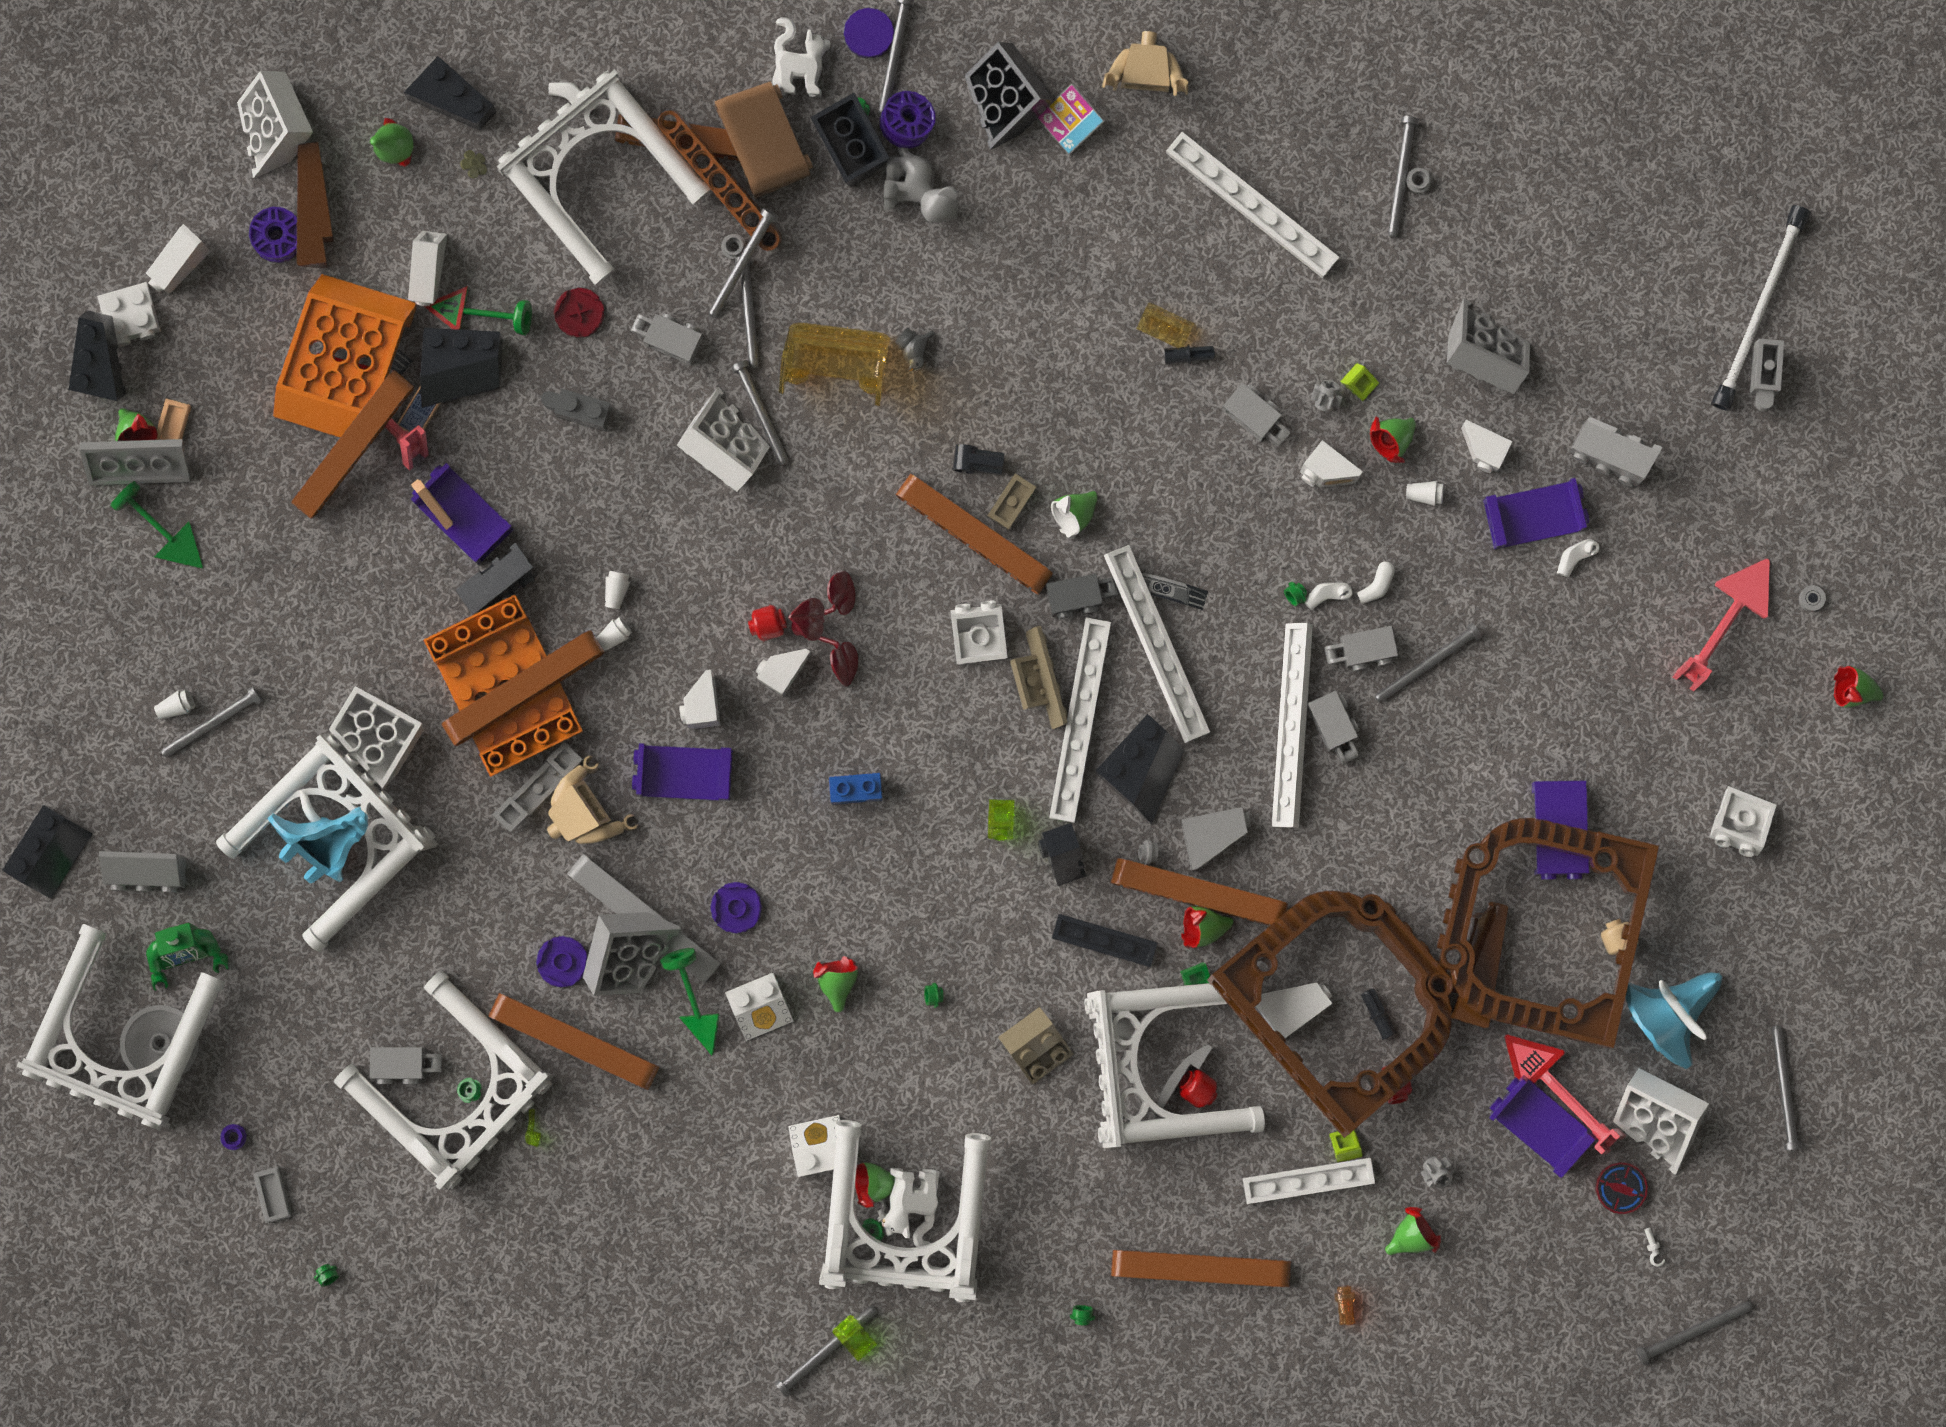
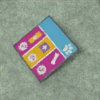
M1073 83L1037 118L1068 155L1077 149L1105 122L1103 117Z

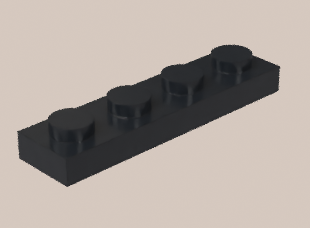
M1058 914L1052 935L1054 940L1147 967H1151L1158 943L1062 914Z

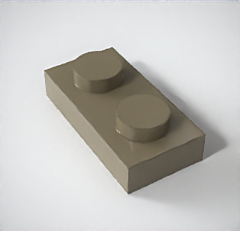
M1014 474L987 517L1009 531L1036 490V486Z

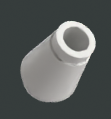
M1438 481L1407 484L1406 499L1433 506L1442 504L1444 484H1440Z
M609 571V575L606 576V607L620 609L631 582L628 581L629 574Z
M619 617L616 620H611L597 636V640L604 651L628 640V636L632 631L626 622Z
M178 690L156 705L154 709L158 718L162 720L190 713L191 709L195 708V702L188 690Z

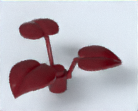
M845 570L834 574L828 582L827 596L830 603L833 604L831 608L824 610V606L819 599L809 598L798 605L788 618L792 621V631L796 636H804L809 641L820 640L835 646V649L830 653L831 667L840 683L848 687L852 683L858 668L859 657L856 648L850 642H843L840 645L838 641L822 636L824 631L823 623L825 622L823 619L824 615L833 613L836 610L841 615H847L855 605L854 583L849 573Z

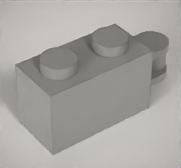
M665 313L662 316L655 314L653 320L638 314L630 330L632 333L644 338L645 346L688 365H692L703 340L702 334L699 333V328L688 323L685 326L676 323V318ZM644 324L650 325L647 332L642 331Z
M1758 339L1753 344L1750 394L1756 395L1755 406L1761 412L1767 411L1773 405L1774 396L1781 391L1784 341Z
M1242 383L1223 405L1222 411L1260 442L1266 437L1279 447L1290 434V431L1278 422L1281 418L1280 409L1270 400L1265 402L1260 398V392L1250 384L1246 386ZM1273 427L1279 430L1275 436L1269 432Z
M1392 626L1344 635L1340 637L1339 644L1324 647L1328 665L1345 662V667H1352L1353 672L1365 670L1368 668L1367 664L1377 662L1378 666L1392 664V659L1398 656ZM1342 648L1343 657L1337 658L1335 650Z
M1334 691L1308 703L1307 708L1327 751L1329 752L1334 749L1342 765L1358 758V752L1352 741L1358 737L1356 733L1359 732V728L1354 718L1349 719L1345 709H1348V705L1342 694L1338 696L1337 692ZM1347 743L1350 750L1342 753L1340 746Z
M370 1047V1079H377V1084H392V1079H402V1084H418V1079H425V1072H442V1054H425V1048ZM425 1058H431V1068H425Z

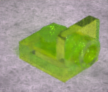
M989 799V839L997 841L1013 839L1015 800Z
M852 1315L841 1321L832 1331L858 1362L877 1346V1343Z

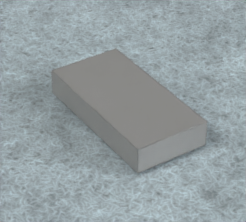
M274 1167L253 1173L265 1224L292 1217L280 1168Z

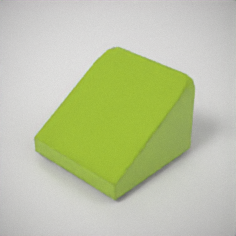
M1358 363L1340 381L1361 401H1364L1379 384L1378 380L1368 369Z
M1355 1130L1345 1138L1338 1131L1329 1134L1337 1163L1362 1157L1361 1146Z

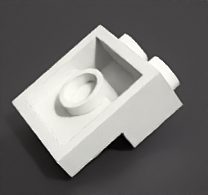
M147 282L97 296L102 314L113 316L118 347L127 346L131 343L130 340L140 338V340L151 339L155 337V333L161 332Z
M990 600L981 602V607L971 608L970 604H959L955 606V610H950L957 664L1008 658L1001 604L996 605V601Z
M1728 786L1725 790L1720 810L1715 817L1709 838L1714 839L1715 844L1720 847L1732 846L1738 848L1739 853L1743 856H1758L1764 848L1776 804Z

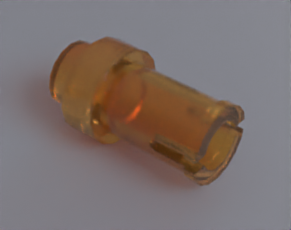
M1350 1285L1338 1286L1337 1293H1334L1335 1302H1338L1339 1325L1356 1324L1353 1301L1356 1300L1355 1292L1351 1290Z

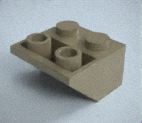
M1040 1007L998 1037L1032 1085L1074 1055Z

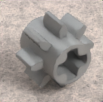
M1324 380L1321 385L1315 384L1311 400L1316 401L1315 406L1319 410L1330 412L1334 407L1340 408L1344 392L1339 391L1340 386L1338 383Z
M1433 1156L1424 1162V1170L1421 1172V1175L1430 1188L1434 1184L1437 1188H1443L1450 1184L1455 1170L1446 1157L1440 1160L1439 1157Z

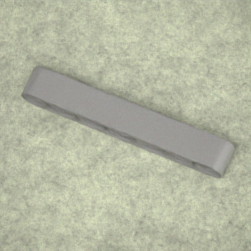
M584 854L581 855L567 873L616 914L647 912L664 919ZM680 931L677 936H672L668 943L669 949L666 954L683 948L695 949L696 960L691 965L685 967V969L704 984L720 965L717 960Z

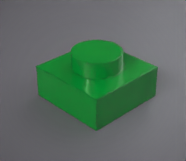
M1204 962L1180 971L1185 986L1209 983L1207 979L1210 977V974Z

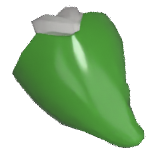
M1095 491L1084 494L1065 495L1051 503L1054 519L1062 528L1060 532L1066 535L1067 538L1074 539L1091 521L1098 498Z

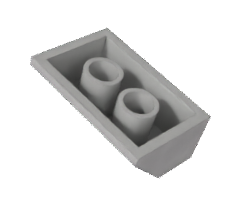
M99 851L102 881L105 885H111L110 890L126 891V886H136V891L152 892V887H162V892L177 893V888H185L186 857L165 853Z

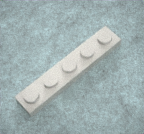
M1371 1158L1242 1178L1247 1204L1375 1184Z

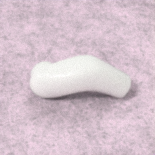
M549 83V95L564 97L571 104L578 100L577 95L581 92V89L574 83Z
M1586 539L1568 547L1563 552L1557 574L1569 577L1580 560L1599 552V544L1593 539Z
M1381 562L1373 583L1357 592L1361 604L1379 599L1386 594L1395 573L1394 566L1390 562Z
M1342 582L1321 583L1306 597L1304 604L1313 610L1327 599L1347 600L1352 595V589L1347 583Z

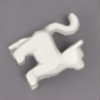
M781 17L777 19L776 24L785 27L786 32L776 39L774 45L776 70L773 76V85H778L782 96H785L786 93L795 95L796 88L792 85L793 79H805V87L809 97L821 98L822 92L817 87V83L822 72V56L830 49V41L824 39L821 35L812 34V30H808L805 41L807 54L788 52L784 46L794 38L796 26L789 18Z
M891 1168L890 1174L895 1177V1183L890 1195V1211L882 1220V1226L893 1233H900L905 1238H910L908 1213L922 1214L925 1217V1221L916 1228L913 1234V1242L916 1247L931 1244L928 1241H924L922 1237L933 1227L934 1214L938 1206L936 1195L939 1171L934 1169L919 1171L921 1186L916 1188L913 1187V1172H905L901 1168Z

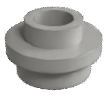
M1414 168L1406 177V185L1414 193H1423L1431 185V175L1423 168ZM1421 177L1423 184H1415L1414 178Z
M737 234L726 236L721 244L723 254L732 260L740 257L746 247L744 238ZM732 243H736L739 245L737 251H731L729 246Z
M1145 840L1143 845L1139 846L1138 857L1144 865L1149 866L1150 863H1156L1158 858L1157 843H1152L1151 840Z

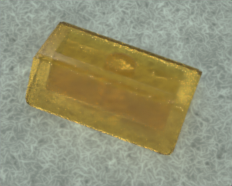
M1149 302L1136 329L1176 348L1184 347L1195 323Z

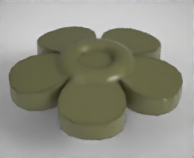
M472 150L466 151L464 153L465 159L460 162L461 168L463 170L469 169L468 176L472 179L477 178L478 175L486 174L487 167L482 164L485 162V157L481 153L475 155Z

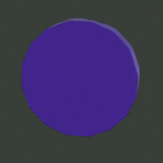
M860 9L850 15L845 23L844 37L846 45L858 57H880L892 45L894 35L892 22L885 13L878 9Z
M739 882L728 883L722 886L713 896L710 907L712 918L716 924L726 932L736 934L746 932L754 927L760 919L762 911L761 900L756 891L747 884Z
M559 936L543 944L538 951L536 963L538 972L543 980L552 986L563 988L572 986L582 979L588 958L587 952L578 941L570 937Z

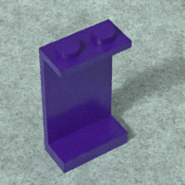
M447 463L443 467L439 465L431 472L430 476L432 478L425 484V487L453 521V525L446 530L415 490L412 492L414 496L411 500L479 565L514 529L458 476Z
M1572 478L1566 483L1500 497H1496V495L1485 497L1483 503L1494 550L1584 531L1587 528L1586 524L1589 523V515L1587 509L1582 508L1581 499L1584 498L1581 484H1577L1576 478Z
M639 743V749L634 750L633 761L634 765H638L637 775L632 777V790H636V795L641 797L730 801L733 750L732 748L721 747V749L647 746L644 743Z
M1535 781L1532 783V794L1535 795L1536 819L1588 830L1586 781ZM1536 846L1537 869L1534 870V875H1541V880H1557V875H1567V880L1582 879V875L1589 873V859Z
M1525 1075L1520 1079L1515 1077L1506 1087V1090L1509 1092L1504 1098L1498 1097L1489 1107L1492 1110L1489 1118L1492 1121L1497 1119L1554 1167L1553 1172L1562 1178L1594 1142L1595 1137L1587 1127Z

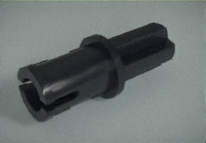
M1187 344V347L1164 348L1166 365L1187 362L1190 365L1191 361L1215 358L1214 346L1190 347V344Z
M1373 988L1363 992L1361 997L1371 1015L1369 1019H1373L1382 1040L1396 1034L1397 1032L1386 1013L1388 1009L1385 1010L1376 990Z

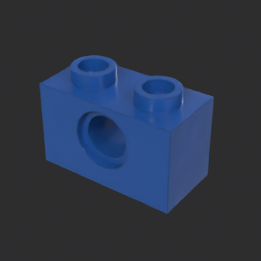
M880 773L829 777L832 805L883 801Z

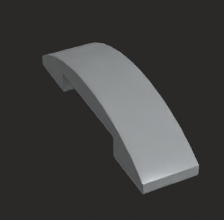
M563 742L546 760L547 762L512 797H509L492 816L512 833L549 798L561 779L576 768L583 759Z
M1206 1045L1192 1053L1174 1070L1161 1091L1157 1102L1159 1107L1164 1109L1165 1104L1189 1065L1198 1070L1200 1069L1212 1049L1210 1045ZM1154 1114V1119H1162V1117Z

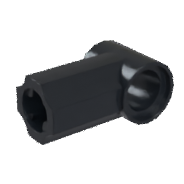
M956 444L952 470L960 473L964 470L967 474L980 472L1002 475L1005 453L980 450L972 445Z

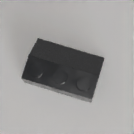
M855 93L848 95L810 117L842 178L850 188L874 175L890 160Z
M43 805L2 871L52 899L93 833L51 807Z

